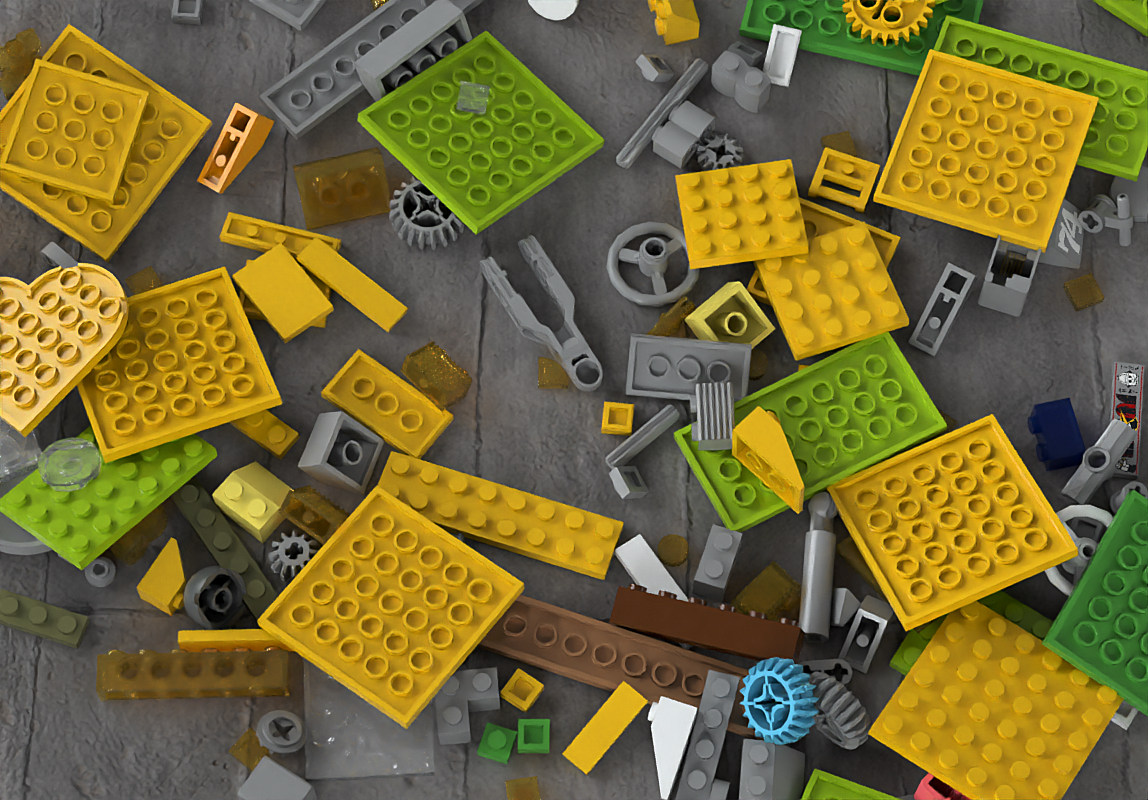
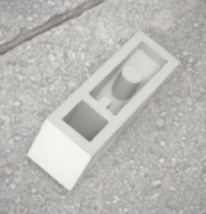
M663 696L660 697L659 703H652L647 720L652 721L651 731L661 799L670 800L698 714V708Z

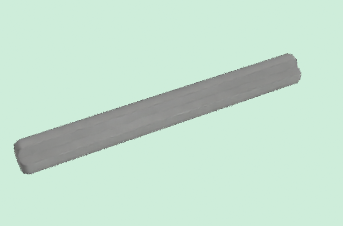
M700 58L695 59L616 156V163L619 166L628 169L652 140L655 130L668 121L673 108L676 105H681L707 73L709 66L707 62Z

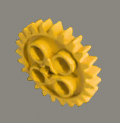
M842 0L845 2L842 5L843 12L848 13L846 15V22H854L852 24V31L856 32L862 29L861 39L871 35L872 44L878 38H882L883 46L887 45L888 39H893L894 44L898 45L899 37H903L905 41L909 42L910 32L919 36V26L927 28L928 20L926 18L933 17V10L931 8L935 7V0H886L885 6L884 0ZM865 1H873L876 3L872 7H864L862 5V3ZM879 12H881V15L878 17V19L874 20L873 18L876 17L879 14ZM890 15H895L899 18L896 22L885 20Z

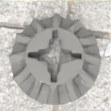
M714 133L709 138L704 137L702 144L698 146L697 160L704 171L741 166L743 162V148L740 146L738 139L729 137L727 133L725 135ZM724 147L726 155H723L719 162H717L715 152Z
M276 710L265 714L259 720L256 736L260 740V747L265 746L269 749L270 754L277 752L281 753L284 757L288 753L296 755L298 750L304 747L307 740V728L297 715L288 711ZM278 730L280 733L288 732L286 739L282 736L275 737L276 731Z

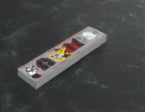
M1114 362L1109 425L1114 418L1121 420L1135 430L1137 436L1117 462L1112 477L1137 480L1139 476L1145 365Z

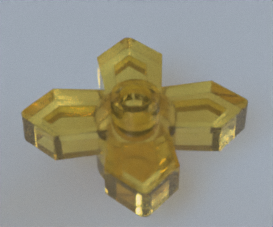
M33 28L16 34L15 39L6 42L4 47L0 46V72H3L0 77V89L7 100L11 99L29 76L36 58L40 60L43 58V56L37 55L41 43Z

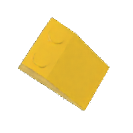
M758 406L733 429L732 455L799 514L803 511L805 486L780 425L781 422L773 412H766Z

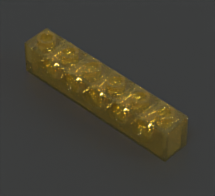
M238 647L234 648L233 651L220 652L216 648H205L201 652L172 649L169 653H157L155 650L144 649L135 654H125L124 651L110 650L106 654H97L96 692L101 701L290 696L291 660L288 650H283L280 647H267L264 651H252L250 648ZM256 666L265 668V671L259 676L249 674L251 669ZM224 667L234 669L229 676L222 677L218 675V672ZM162 668L170 669L166 677H155L158 670ZM192 668L202 669L201 673L196 677L186 676L187 672ZM129 669L138 670L137 675L131 679L123 677Z

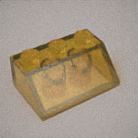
M378 147L292 166L307 230L385 214L391 211L388 182L383 158Z

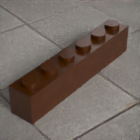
M629 584L628 588L618 587L609 621L614 626L643 635L751 660L762 661L779 657L793 659L794 664H798L805 632L801 627H797L798 622L794 620L780 618L779 622L767 620L768 616L766 614L749 611V615L737 613V608L724 604H719L718 608L706 606V601L689 597L688 602L676 599V594L660 590L658 595L647 593L646 587L636 584Z

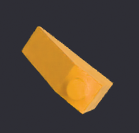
M235 103L197 181L222 194L262 148L275 121L249 107Z

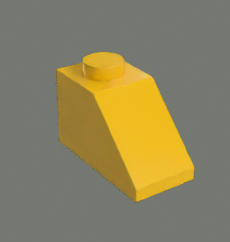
M170 538L136 587L141 599L170 616L173 615L176 609H181L184 606L183 593L187 583L181 552L176 539Z

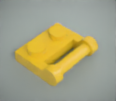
M825 147L811 182L808 196L813 198L819 196L855 208V212L864 214L881 165ZM823 180L860 191L861 194L857 197L821 184Z

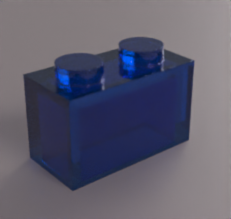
M1070 398L1035 404L1030 417H1028V427L1030 433L1036 435L1038 442L1036 444L1037 457L1040 462H1044L1046 471L1081 465L1086 448Z

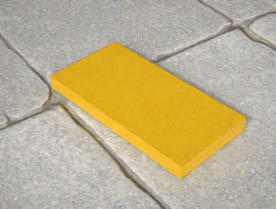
M360 349L353 354L321 392V396L382 438L396 450L417 459L422 458L454 419L452 413Z

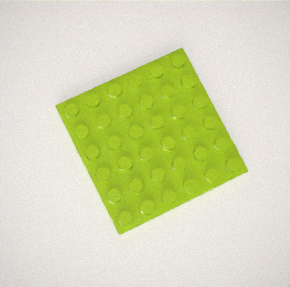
M487 30L358 113L357 121L476 235L601 149L605 141Z

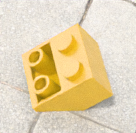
M648 0L650 11H655L657 16L655 19L658 36L663 35L665 45L699 38L700 22L693 0Z

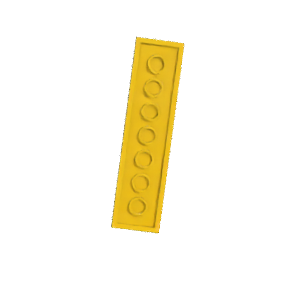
M391 451L378 482L379 487L447 532L456 535L461 533L466 538L601 580L606 578L614 550L617 547L624 526V522L394 451Z

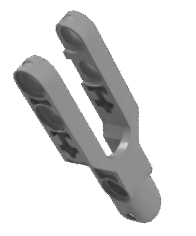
M529 235L518 242V247L525 261L564 318L562 328L555 333H552L549 327L538 322L521 294H516L510 285L505 270L501 271L492 256L480 261L479 265L484 277L523 337L547 346L560 367L567 372L578 389L586 392L596 390L602 383L603 370L574 323L575 297L533 235Z

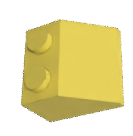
M728 282L684 319L699 340L752 344V349L775 330V327L741 282Z
M256 461L233 471L212 494L214 503L219 511L262 544L303 499L300 494Z

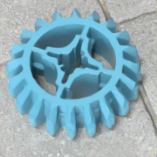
M775 657L762 660L757 663V666L749 669V675L743 678L746 687L739 690L744 695V700L739 704L745 706L746 712L742 716L749 718L750 721L747 728L755 729V737L763 738L765 743L774 742L775 745H784L797 742L801 737L810 733L809 727L816 724L812 717L819 712L814 707V703L819 700V698L813 695V689L816 685L809 683L811 674L803 673V665L794 664L793 659Z

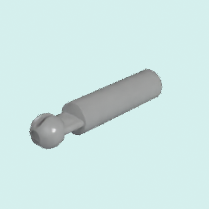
M826 492L815 494L810 499L808 505L811 522L810 531L806 533L798 625L805 632L803 642L815 644L825 643L829 640L836 535L833 534L834 517L837 515L838 510L831 495Z

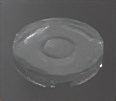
M72 437L58 440L49 445L42 452L38 461L42 481L49 484L50 488L56 491L66 492L87 486V481L91 480L92 477L94 480L99 475L102 466L99 451L92 442L83 438Z

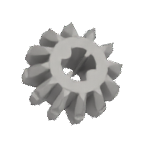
M295 529L292 531V537L289 538L285 533H281L280 538L282 542L273 541L271 546L274 551L268 554L269 561L273 562L271 565L272 571L274 573L280 572V578L283 581L287 580L290 576H292L293 580L315 556L319 548L317 540L310 541L309 533L306 532L299 537L298 531ZM297 553V554H298V555H297V559L292 560L293 557H294V554Z

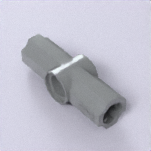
M1114 418L1095 446L1089 447L1085 451L1082 464L1061 491L1062 495L1075 505H1087L1102 483L1114 475L1117 462L1135 439L1137 432L1128 424ZM1096 460H1106L1102 467H1092Z

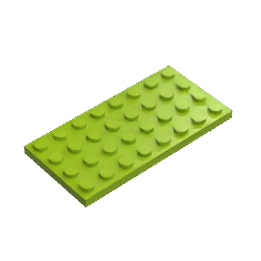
M946 15L934 47L935 51L1098 97V105L1076 165L1137 182L1148 150V71Z
M889 331L861 340L734 403L735 427L758 406L766 412H773L778 417L805 486L803 501L812 498L815 494L826 491L827 487L848 476L890 459L947 430L946 422ZM691 424L673 433L675 441L727 529L741 533L791 508L732 455V449L699 451L698 441H692Z

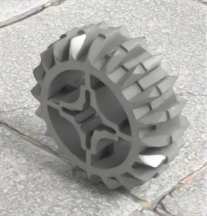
M412 176L410 179L411 184L402 182L400 185L401 191L395 190L393 194L394 200H391L389 204L391 210L389 212V219L393 222L392 229L394 232H398L401 241L407 239L410 247L415 243H419V248L423 250L425 245L428 244L434 251L436 244L441 243L446 248L447 239L456 241L457 233H463L464 223L453 212L446 220L443 217L446 205L420 180L417 181ZM410 204H413L415 211L413 216L408 219L405 213Z
M818 671L812 673L809 683L816 685L813 689V695L819 698L814 703V707L819 711L812 716L816 723L814 725L817 730H820L825 737L831 739L834 744L849 750L856 749L869 738L868 732L873 725L870 715L866 713V708L859 703V699L855 698L851 691H848L842 683L837 682L834 677H829L828 674Z

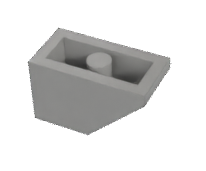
M868 594L866 595L858 609L838 659H843L852 668L867 673L894 613L890 604Z

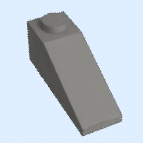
M948 262L908 343L936 356L979 276Z

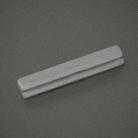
M667 405L605 458L606 464L612 470L616 466L625 465L679 419L680 413L673 405Z

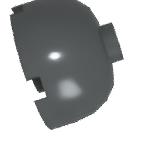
M219 566L206 567L193 574L186 583L183 593V604L189 617L197 624L214 630H223L236 623L242 615L245 604L241 603L243 594L247 595V588L243 578L236 571Z

